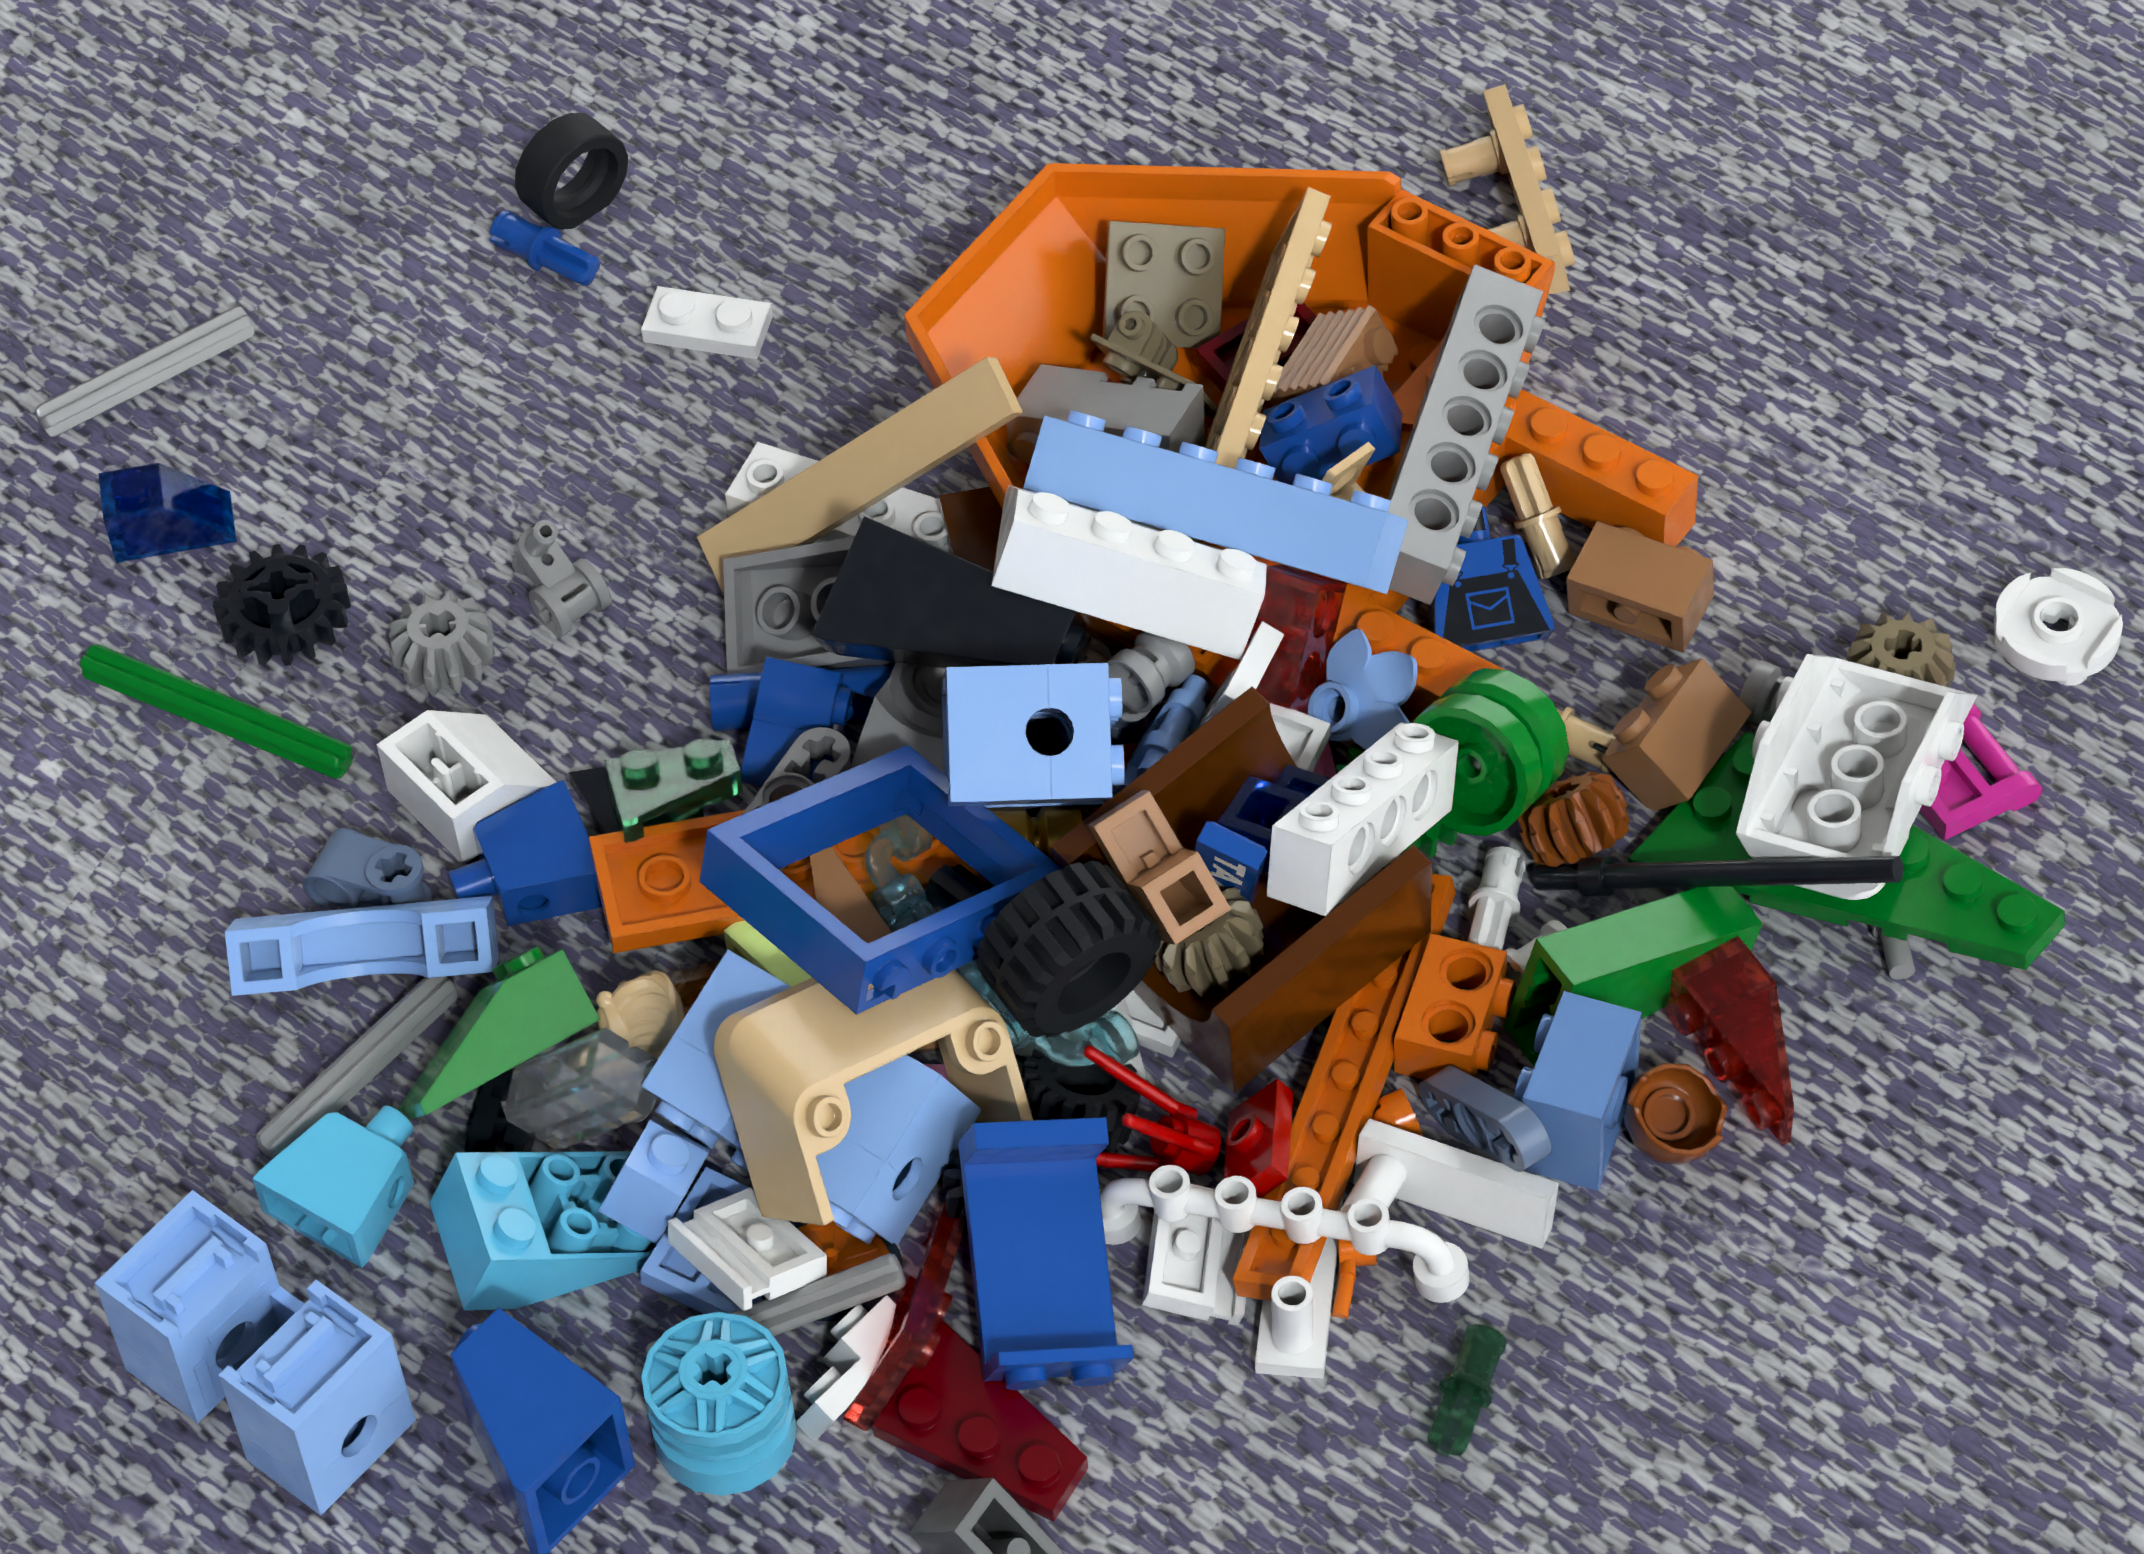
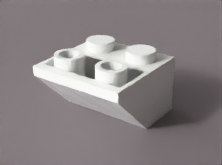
M427 710L376 744L387 790L462 865H465L479 855L473 832L477 822L556 783L545 770L485 714Z

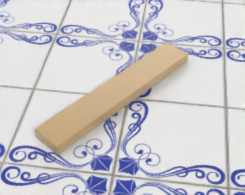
M997 357L982 359L697 536L722 592H724L723 559L811 544L1023 414Z

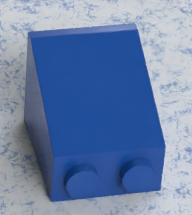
M498 1307L482 1324H475L466 1330L459 1339L455 1350L450 1355L470 1427L531 1554H548L636 1464L621 1397Z

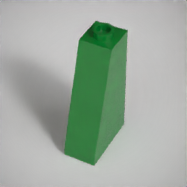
M1732 886L1696 887L1536 938L1503 1028L1535 1067L1539 1054L1534 1052V1043L1540 1021L1544 1014L1555 1015L1563 991L1642 1012L1641 1019L1746 965L1763 923L1755 915L1751 906L1740 897Z

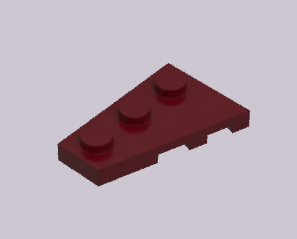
M943 1320L872 1425L875 1437L960 1478H994L1019 1506L1053 1522L1088 1469L1087 1456L1017 1390L1007 1389L1005 1380H983L981 1356Z

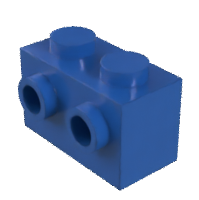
M1376 365L1265 409L1263 412L1266 415V419L1261 431L1259 449L1268 465L1276 468L1274 475L1282 483L1293 485L1296 474L1322 481L1330 468L1367 442L1375 450L1366 466L1400 452L1403 413Z

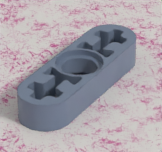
M1452 1065L1446 1066L1420 1082L1419 1093L1426 1110L1446 1133L1509 1168L1522 1172L1551 1153V1142L1542 1122L1523 1102Z

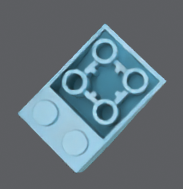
M632 1151L455 1153L429 1203L463 1309L496 1310L498 1307L500 1309H518L640 1271L657 1244L598 1211Z

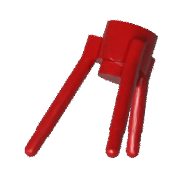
M1085 1046L1083 1054L1086 1058L1170 1114L1160 1118L1157 1123L1130 1113L1122 1117V1124L1151 1137L1150 1147L1152 1152L1157 1154L1155 1157L1104 1152L1100 1153L1096 1158V1165L1154 1172L1161 1166L1176 1165L1196 1176L1205 1175L1216 1162L1220 1151L1221 1134L1218 1127L1198 1120L1196 1108L1176 1101L1094 1046Z

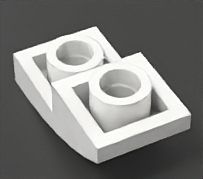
M887 1295L869 1312L861 1304L855 1306L830 1331L838 1340L835 1346L822 1359L830 1369L804 1394L812 1405L796 1422L800 1429L813 1441H816L847 1409L874 1371L886 1346L895 1314L896 1304Z

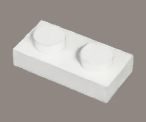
M657 286L641 328L642 339L645 343L757 359L773 317L772 305L768 302Z

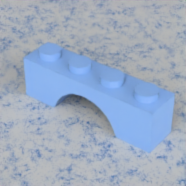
M493 895L235 919L225 930L232 996L292 991L320 982L376 974H415L426 978L489 973L493 972L492 968L496 967L499 961Z

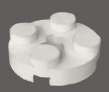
M2051 568L2050 576L2037 577L2030 580L2031 572L2017 577L2000 594L1996 604L1993 624L1995 649L2012 666L2034 678L2057 681L2063 685H2077L2085 681L2088 676L2104 669L2113 660L2120 645L2123 621L2122 614L2119 616V612L2114 607L2115 597L2106 585L2086 573L2067 568ZM2059 618L2069 622L2067 631H2054L2042 623L2045 621L2054 624Z

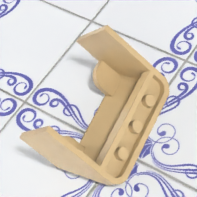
M956 969L941 978L930 980L900 994L893 1000L889 999L859 1014H855L814 978H810L728 1016L720 1024L714 1039V1056L762 1217L822 1226L834 1221L816 1156L837 1146L848 1132L851 1122V1107L844 1084L936 1040L939 1044L949 1082L982 1109L975 1122L1033 1121L1005 1021ZM872 984L868 985V990L874 988Z

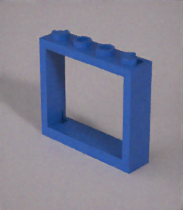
M906 745L707 829L699 882L851 1011L859 1014L889 999L893 1000L900 994L930 980L941 978L952 970L978 958L976 953L978 944L985 937V930L998 916L999 912L1029 885L1045 875L1062 868L984 805L948 806V792L950 790L948 776L912 747ZM907 814L995 887L867 944L779 869ZM872 984L874 988L868 990V985Z

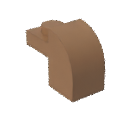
M1141 790L1087 825L1114 872L1159 928L1160 932L1158 935L1161 937V941L1176 945L1231 910L1198 851L1182 847L1150 791Z

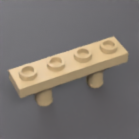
M1505 84L1484 90L1483 94L1492 130H1489L1490 136L1446 150L1445 148L1439 150L1449 186L1499 171L1502 176L1507 174L1520 214H1517V220L1488 230L1555 262V271L1548 294L1570 291L1565 267L1575 265V259L1566 230L1555 233L1552 225L1561 222L1553 190L1551 187L1541 190L1538 183L1547 179L1539 148L1537 145L1526 148L1524 142L1526 139L1533 138L1524 104L1512 106Z

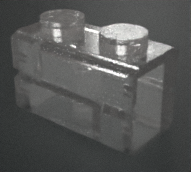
M608 1028L584 1036L528 1059L514 1067L504 1109L506 1121L527 1133L535 1131L537 1139L556 1150L565 1149L588 1139L595 1140L604 1133L619 1128L623 1124L639 1123L651 1113L657 1097L641 1087L658 1059L637 1046L629 1048V1042Z

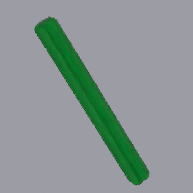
M91 645L86 655L81 657L79 666L82 668L83 677L87 680L334 779L342 778L353 763L352 747L345 742L102 645Z

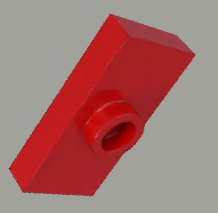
M1278 1078L1231 1110L1228 1117L1223 1179L1230 1176H1242L1249 1179L1255 1186L1257 1198H1262L1288 1180L1294 1092Z

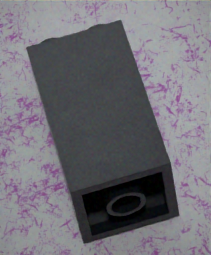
M865 516L811 634L827 651L836 655L938 668L1078 664L1083 662L1091 641V637L1086 635L1087 629L1085 627L1087 624L1080 612L991 586L993 571Z

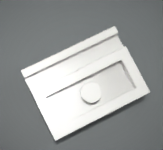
M1191 1184V1187L1215 1190L1212 1188ZM1154 1212L1142 1306L1208 1321L1209 1317L1212 1316L1228 1320L1230 1325H1239L1244 1316L1246 1297L1237 1296L1232 1278L1251 1229L1242 1233L1230 1232L1222 1227L1218 1218L1189 1214L1180 1221L1169 1222L1162 1220Z
M751 1187L694 1210V1219L684 1223L677 1217L668 1220V1243L743 1311L752 1308V1299L764 1295L770 1301L827 1277V1254L789 1221L762 1217L755 1192Z

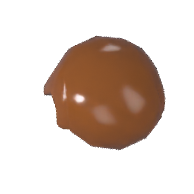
M1661 1063L1642 1073L1633 1082L1626 1096L1624 1123L1637 1149L1656 1162L1682 1165L1702 1158L1723 1139L1721 1133L1727 1113V1105L1717 1095L1710 1079L1688 1064Z

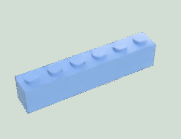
M1073 410L1069 411L1067 422L1044 415L1023 489L1035 493L1046 492L1055 494L1072 504L1100 512L1110 511L1118 513L1131 521L1162 530L1177 531L1200 541L1228 549H1237L1252 556L1384 594L1388 593L1409 521L1408 519L1388 513L1391 500L1354 490L1351 501H1346L1330 496L1333 484L1300 474L1295 475L1293 485L1272 480L1276 468L1243 458H1238L1235 469L1215 464L1219 452L1187 442L1181 443L1179 453L1159 448L1162 436L1130 426H1125L1123 436L1119 437L1103 432L1106 420Z

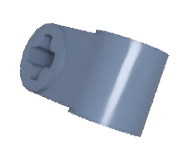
M340 828L332 832L303 881V890L315 904L324 908L327 907L328 903L340 906V909L433 901L430 888L421 881L424 873L423 862L415 849L407 845H397L367 837L352 829Z

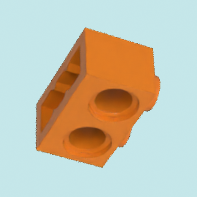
M1430 934L1394 1037V1073L1425 1080L1448 1065H1452L1473 1077H1476L1478 1069L1490 1071L1498 1044V1033L1491 1030L1496 1016L1507 1019L1516 989V980L1507 978V951ZM1459 988H1472V989H1471V990H1462V989H1459ZM1442 1040H1454V1041H1456V1042L1446 1043V1042H1441V1041H1442Z

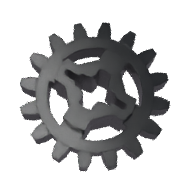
M280 544L273 545L271 556L263 558L254 550L249 553L251 565L244 568L241 565L232 564L229 567L232 582L220 581L217 583L216 588L219 600L213 602V608L225 644L234 642L237 655L241 658L255 650L259 665H266L272 655H280L284 666L291 665L293 653L300 651L306 657L312 659L316 657L314 644L320 641L323 644L332 646L336 642L333 628H346L348 625L345 610L351 608V601L341 568L339 566L330 567L327 554L324 552L309 559L305 545L299 544L292 555H284Z

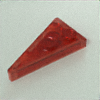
M946 1198L942 1202L922 1244L927 1249L917 1279L909 1276L896 1300L893 1324L882 1355L865 1386L847 1407L843 1420L863 1431L870 1429L910 1368L914 1367L920 1371L924 1369L940 1340L941 1334L935 1332V1330L943 1320L952 1302L953 1295L944 1290L962 1237L958 1233L960 1217L948 1218L945 1214Z

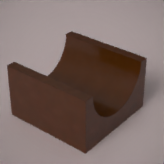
M1253 686L1051 846L1053 861L1062 869L1071 864L1081 862L1083 865L1089 861H1097L1102 866L1107 864L1111 867L1087 825L1141 790H1147L1151 792L1184 849L1195 850L1196 841L1207 821H1213L1266 847L1265 850L1268 852L1257 895L1251 905L1252 909L1257 910L1263 924V929H1261L1264 935L1262 948L1265 957L1251 964V977H1236L1229 982L1228 992L1221 986L1212 987L1201 998L1194 989L1179 993L1175 986L1165 978L1163 972L1157 969L1154 962L1145 973V977L1133 989L1234 1094L1431 932L1432 862L1415 845H1412L1398 858H1393L1391 862L1327 916L1267 896L1272 825L1315 792V790L1303 776L1281 740L1272 718L1270 703Z

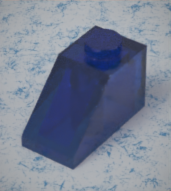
M161 463L98 473L103 520L116 563L237 542L232 497L228 490Z

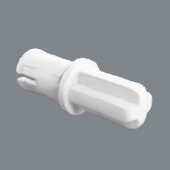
M1499 846L1488 850L1485 855L1480 886L1472 893L1469 899V910L1474 917L1467 942L1499 950L1503 949L1508 925L1515 922L1520 915V902L1517 895L1526 869L1525 857L1520 858L1521 853L1518 850Z

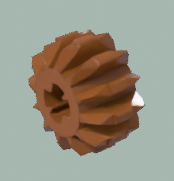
M1592 771L1582 776L1573 774L1566 780L1554 782L1517 819L1521 828L1519 833L1526 850H1530L1535 863L1551 867H1557L1566 862L1574 864L1581 858L1594 857L1597 852L1613 847L1616 840L1626 835L1629 831L1628 824L1630 822L1626 811L1628 806L1621 789L1617 788L1612 775Z

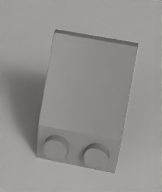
M855 536L723 559L727 674L762 672L766 657L822 669L896 664V662L836 655L827 651L811 635Z

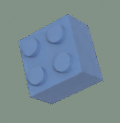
M1563 991L1555 1015L1544 1014L1542 1016L1534 1043V1052L1539 1054L1534 1069L1523 1067L1517 1081L1514 1098L1526 1104L1540 1119L1551 1142V1153L1524 1171L1595 1191L1599 1190L1624 1122L1626 1096L1633 1082L1638 1077L1642 1012Z

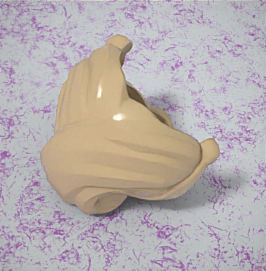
M656 970L642 974L631 981L625 980L620 982L613 993L602 991L597 995L596 1003L599 1006L597 1014L600 1018L597 1023L600 1033L583 1042L576 1043L572 1048L569 1061L573 1071L581 1076L596 1077L608 1072L616 1073L635 1068L638 1076L645 1081L685 1018L681 997L673 983L664 972Z

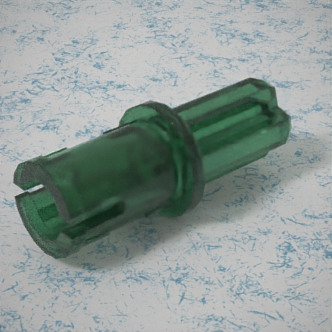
M1473 1324L1466 1328L1463 1335V1343L1451 1372L1445 1373L1441 1377L1439 1389L1442 1397L1429 1429L1427 1441L1442 1456L1448 1457L1449 1454L1461 1456L1467 1451L1482 1408H1487L1492 1403L1493 1391L1490 1385L1500 1356L1506 1348L1507 1340L1503 1334L1490 1326Z

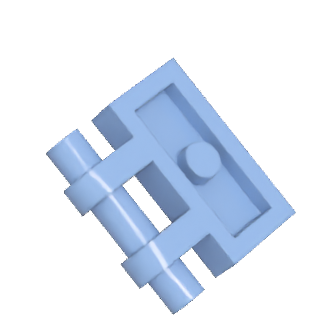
M1192 674L1183 682L1181 688L1169 691L1149 722L1124 769V785L1115 786L1114 793H1112L1113 797L1188 738L1191 732L1188 729H1193L1198 725L1206 708L1203 700L1209 690V684L1205 679Z

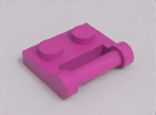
M1973 703L1963 723V741L1997 783L1990 786L1961 749L1954 761H1944L1941 767L1939 790L1933 804L1930 807L1922 805L1920 811L1944 841L2010 809L2014 812L2037 801L2043 791L2041 784L2032 773L2021 771L1980 721L1981 711L1975 703Z

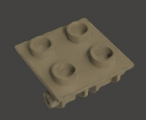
M1108 221L1103 338L1108 340L1121 316L1132 310L1146 313L1166 337L1179 348H1198L1220 335L1225 229Z
M1132 310L1122 315L1108 340L1094 333L1090 338L1106 355L1102 363L1122 375L1119 381L1123 384L1132 385L1137 377L1153 378L1157 385L1156 388L1182 391L1186 383L1196 384L1172 372L1178 361L1177 348L1160 328L1153 323L1150 317L1142 311ZM1204 392V418L1206 415L1214 418L1218 407Z

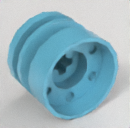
M714 1312L689 1317L662 1334L648 1351L641 1379L656 1454L671 1478L693 1491L723 1496L750 1491L774 1477L791 1456L798 1431L784 1351L769 1329L746 1316Z

